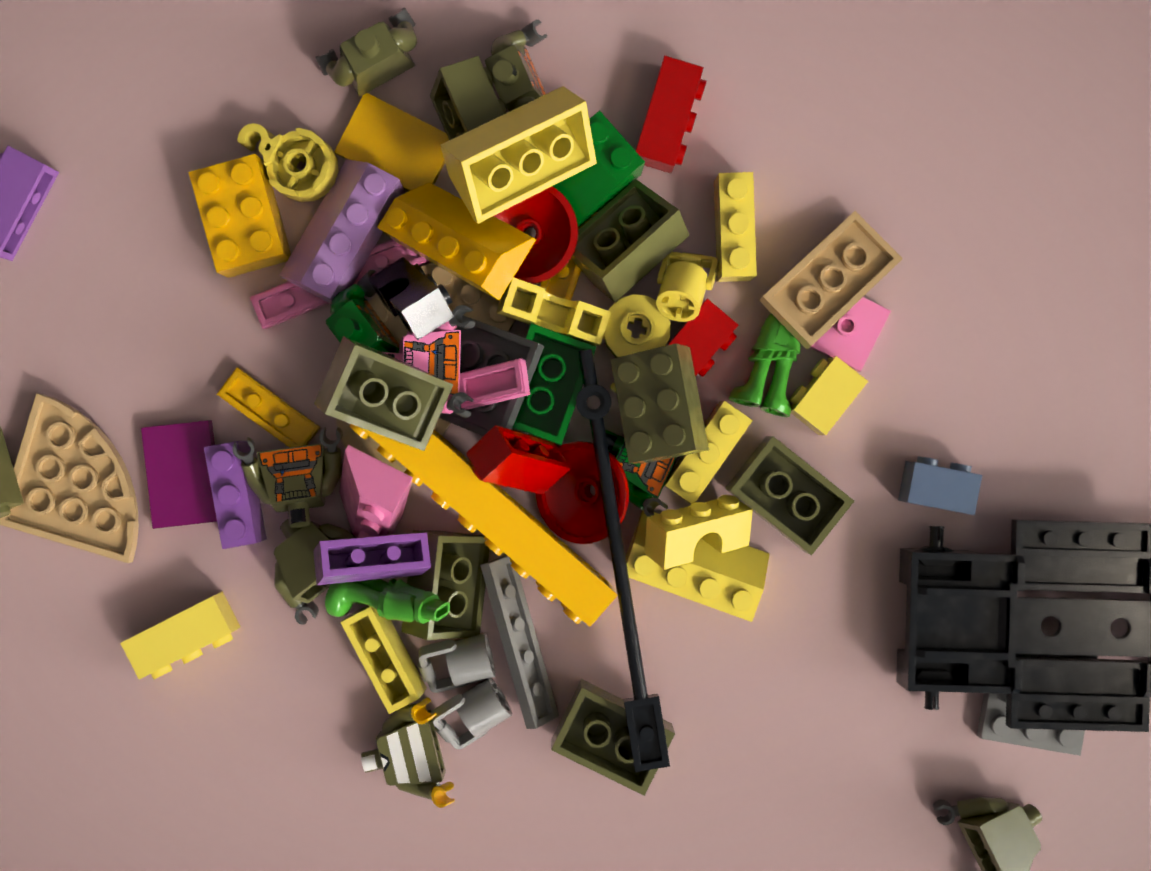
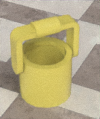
M671 252L662 261L657 278V283L661 284L656 300L658 311L673 321L688 322L694 320L699 315L705 291H712L718 271L717 258L685 252ZM703 268H710L708 276L707 273L703 270Z

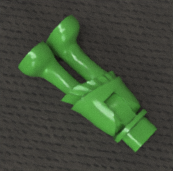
M770 312L761 328L755 345L751 349L754 353L748 358L749 361L754 362L750 377L745 385L735 387L730 392L728 399L744 406L759 407L771 361H776L773 378L760 409L776 416L790 417L791 405L786 398V387L792 363L797 362V355L800 354V342Z
M394 578L390 579L389 582L377 579L331 584L325 598L326 610L328 614L334 617L348 614L353 603L369 605L377 610L379 616L387 620L405 622L416 620V622L422 624L430 620L439 621L447 616L450 611V603L441 601L438 595L411 586L402 579L397 581Z

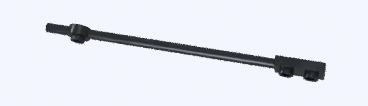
M592 349L582 350L578 352L584 388L578 393L576 407L578 412L590 421L634 695L633 698L623 699L635 772L670 767L658 693L651 695L647 693L603 417L611 408V396L604 387L598 385ZM596 396L599 398L600 406L597 409H590L587 406V399L589 397Z

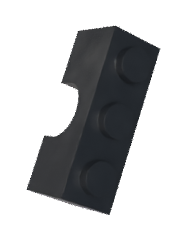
M402 257L368 278L386 309L394 317L399 315L406 329L417 340L454 318L448 306L452 303V299L442 284L437 285L429 273L425 275L417 263L412 265Z

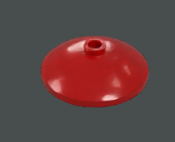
M553 186L494 215V217L524 233L528 228H534L536 231V241L514 278L531 284L540 283L557 275L571 260L578 241L577 218L569 201Z
M587 441L563 444L558 449L571 469L543 495L536 493L539 511L547 526L560 538L575 544L599 542L606 539L608 533L594 445L592 442ZM609 452L621 524L628 508L629 487L622 466L613 454ZM591 485H593L595 488L594 496L591 494L590 491Z

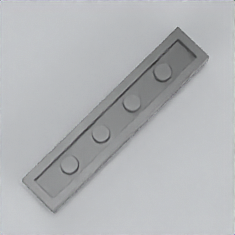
M503 556L480 566L526 729H536L559 717L520 576L510 566L512 564L511 558Z

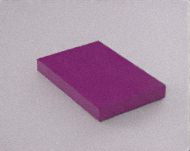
M212 420L141 428L152 528L217 522L204 447L215 445Z

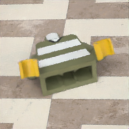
M426 697L419 703L410 704L395 711L383 723L382 731H380L376 738L378 749L362 752L361 761L365 773L383 769L387 785H396L401 791L430 799L437 807L443 808L455 802L454 798L451 799L446 795L447 791L454 788V784L451 781L442 785L438 783L443 781L446 769L437 732L434 728L435 725L432 721V718L437 713H431V710H426L425 706L431 702V699Z

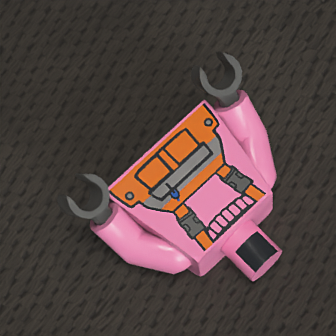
M459 305L452 312L454 318L419 340L408 331L407 335L403 336L400 341L399 353H383L452 383V390L441 413L451 414L455 412L463 418H468L471 416V413L467 410H460V406L465 401L473 402L474 400L466 393L460 392L461 330L455 329L457 326L471 329L475 326V322L471 320L462 321L463 315L466 312L473 311V309L465 305Z

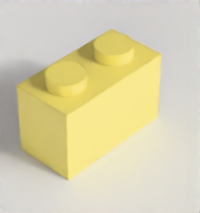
M837 356L830 357L827 361L822 358L810 372L813 378L806 387L803 385L799 386L789 399L793 403L791 405V414L818 435L828 434L868 383V380Z

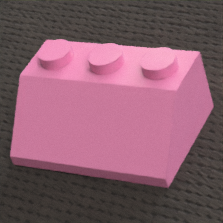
M348 445L344 453L339 493L352 533L357 538L393 535L403 517L413 477Z

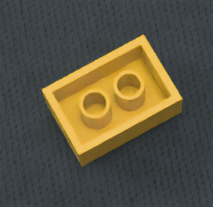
M251 154L188 172L217 273L230 278L288 261L291 251L273 187L268 181L270 179L267 175V167L258 155Z

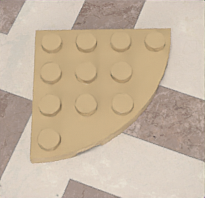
M36 393L14 465V472L24 503L10 509L11 514L0 518V525L121 562H133L139 529L138 506L132 480L122 457L104 432L88 417L58 399Z

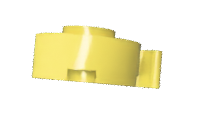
M256 123L248 124L240 130L237 141L250 151L255 150L256 143L261 139L258 148L259 152L263 155L264 165L267 167V175L270 179L268 181L270 185L289 199L302 203L316 201L327 195L334 186L339 172L338 159L332 147L313 131L295 128L297 131H290L283 136L281 134L274 136L263 126ZM300 161L305 163L306 161L305 168L300 171L297 168Z
M632 294L620 298L609 308L608 311L611 312L603 338L607 348L615 358L666 346L670 338L671 323L668 318L658 311L655 299L647 295ZM635 320L640 321L641 327L645 329V335L639 334V338L631 337L632 331L627 329L628 323L634 324ZM612 383L610 390L616 393L615 383Z

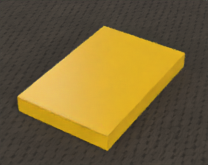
M366 93L362 96L334 152L344 159L367 162L399 178L404 189L411 191L429 182L435 184L445 164L440 145L449 141L447 133Z

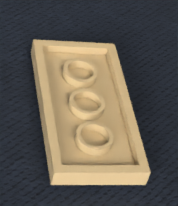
M854 211L764 294L759 301L808 350L903 258Z

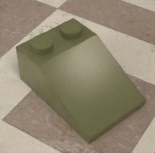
M343 336L314 404L325 415L425 451L453 384Z

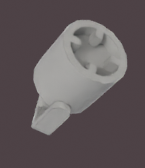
M485 633L455 641L446 640L422 646L419 649L418 668L423 681L428 683L430 690L434 693L463 687L468 683L495 677L493 655ZM445 654L450 677L436 680L435 671L428 658Z
M492 678L485 679L462 695L458 694L431 712L437 713L432 718L436 732L445 742L451 743L456 749L465 748L484 736L491 728L512 716L511 708L504 694ZM456 709L469 730L459 737L453 728L445 720H442V718Z

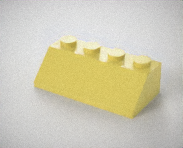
M564 86L440 145L448 175L477 224L597 164L586 101Z
M642 510L626 553L629 578L752 622L764 591L770 554L751 546L720 553L700 538L694 549L693 562L664 570L645 555L647 516Z

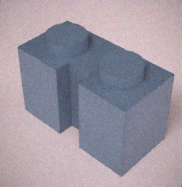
M918 456L917 462L905 461L898 501L975 515L982 475L971 473L972 466L951 463L949 469L939 467V460L920 456Z

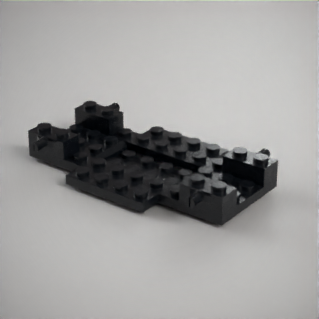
M1012 519L1011 554L976 553L969 550L949 549L943 546L945 527L929 526V546L919 549L900 548L899 582L907 585L905 649H897L896 682L907 691H925V709L939 710V692L1006 694V726L1009 728L1149 732L1151 697V523ZM1017 591L1147 593L1150 595L1149 600L1017 597ZM1054 616L1059 624L1058 630L1055 634L1047 636L1041 630V623L1046 617ZM1117 618H1123L1127 622V632L1122 637H1114L1110 629L1111 624ZM1016 653L1148 657V660L1016 657Z

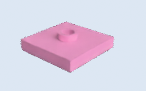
M862 297L810 348L829 358L837 356L852 369L861 372L891 311Z

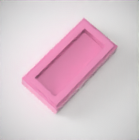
M519 358L460 373V392L466 393L474 400L473 402H463L461 408L469 410L530 395L526 360Z

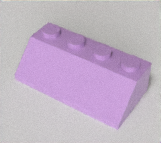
M346 159L337 175L334 186L323 198L279 276L328 303L339 292L353 285L383 233L377 226L393 200L406 193L400 179L370 163Z

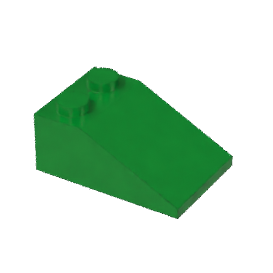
M600 110L589 119L597 164L553 185L571 204L577 218L578 228L615 198L631 182L639 178L645 164L641 156Z

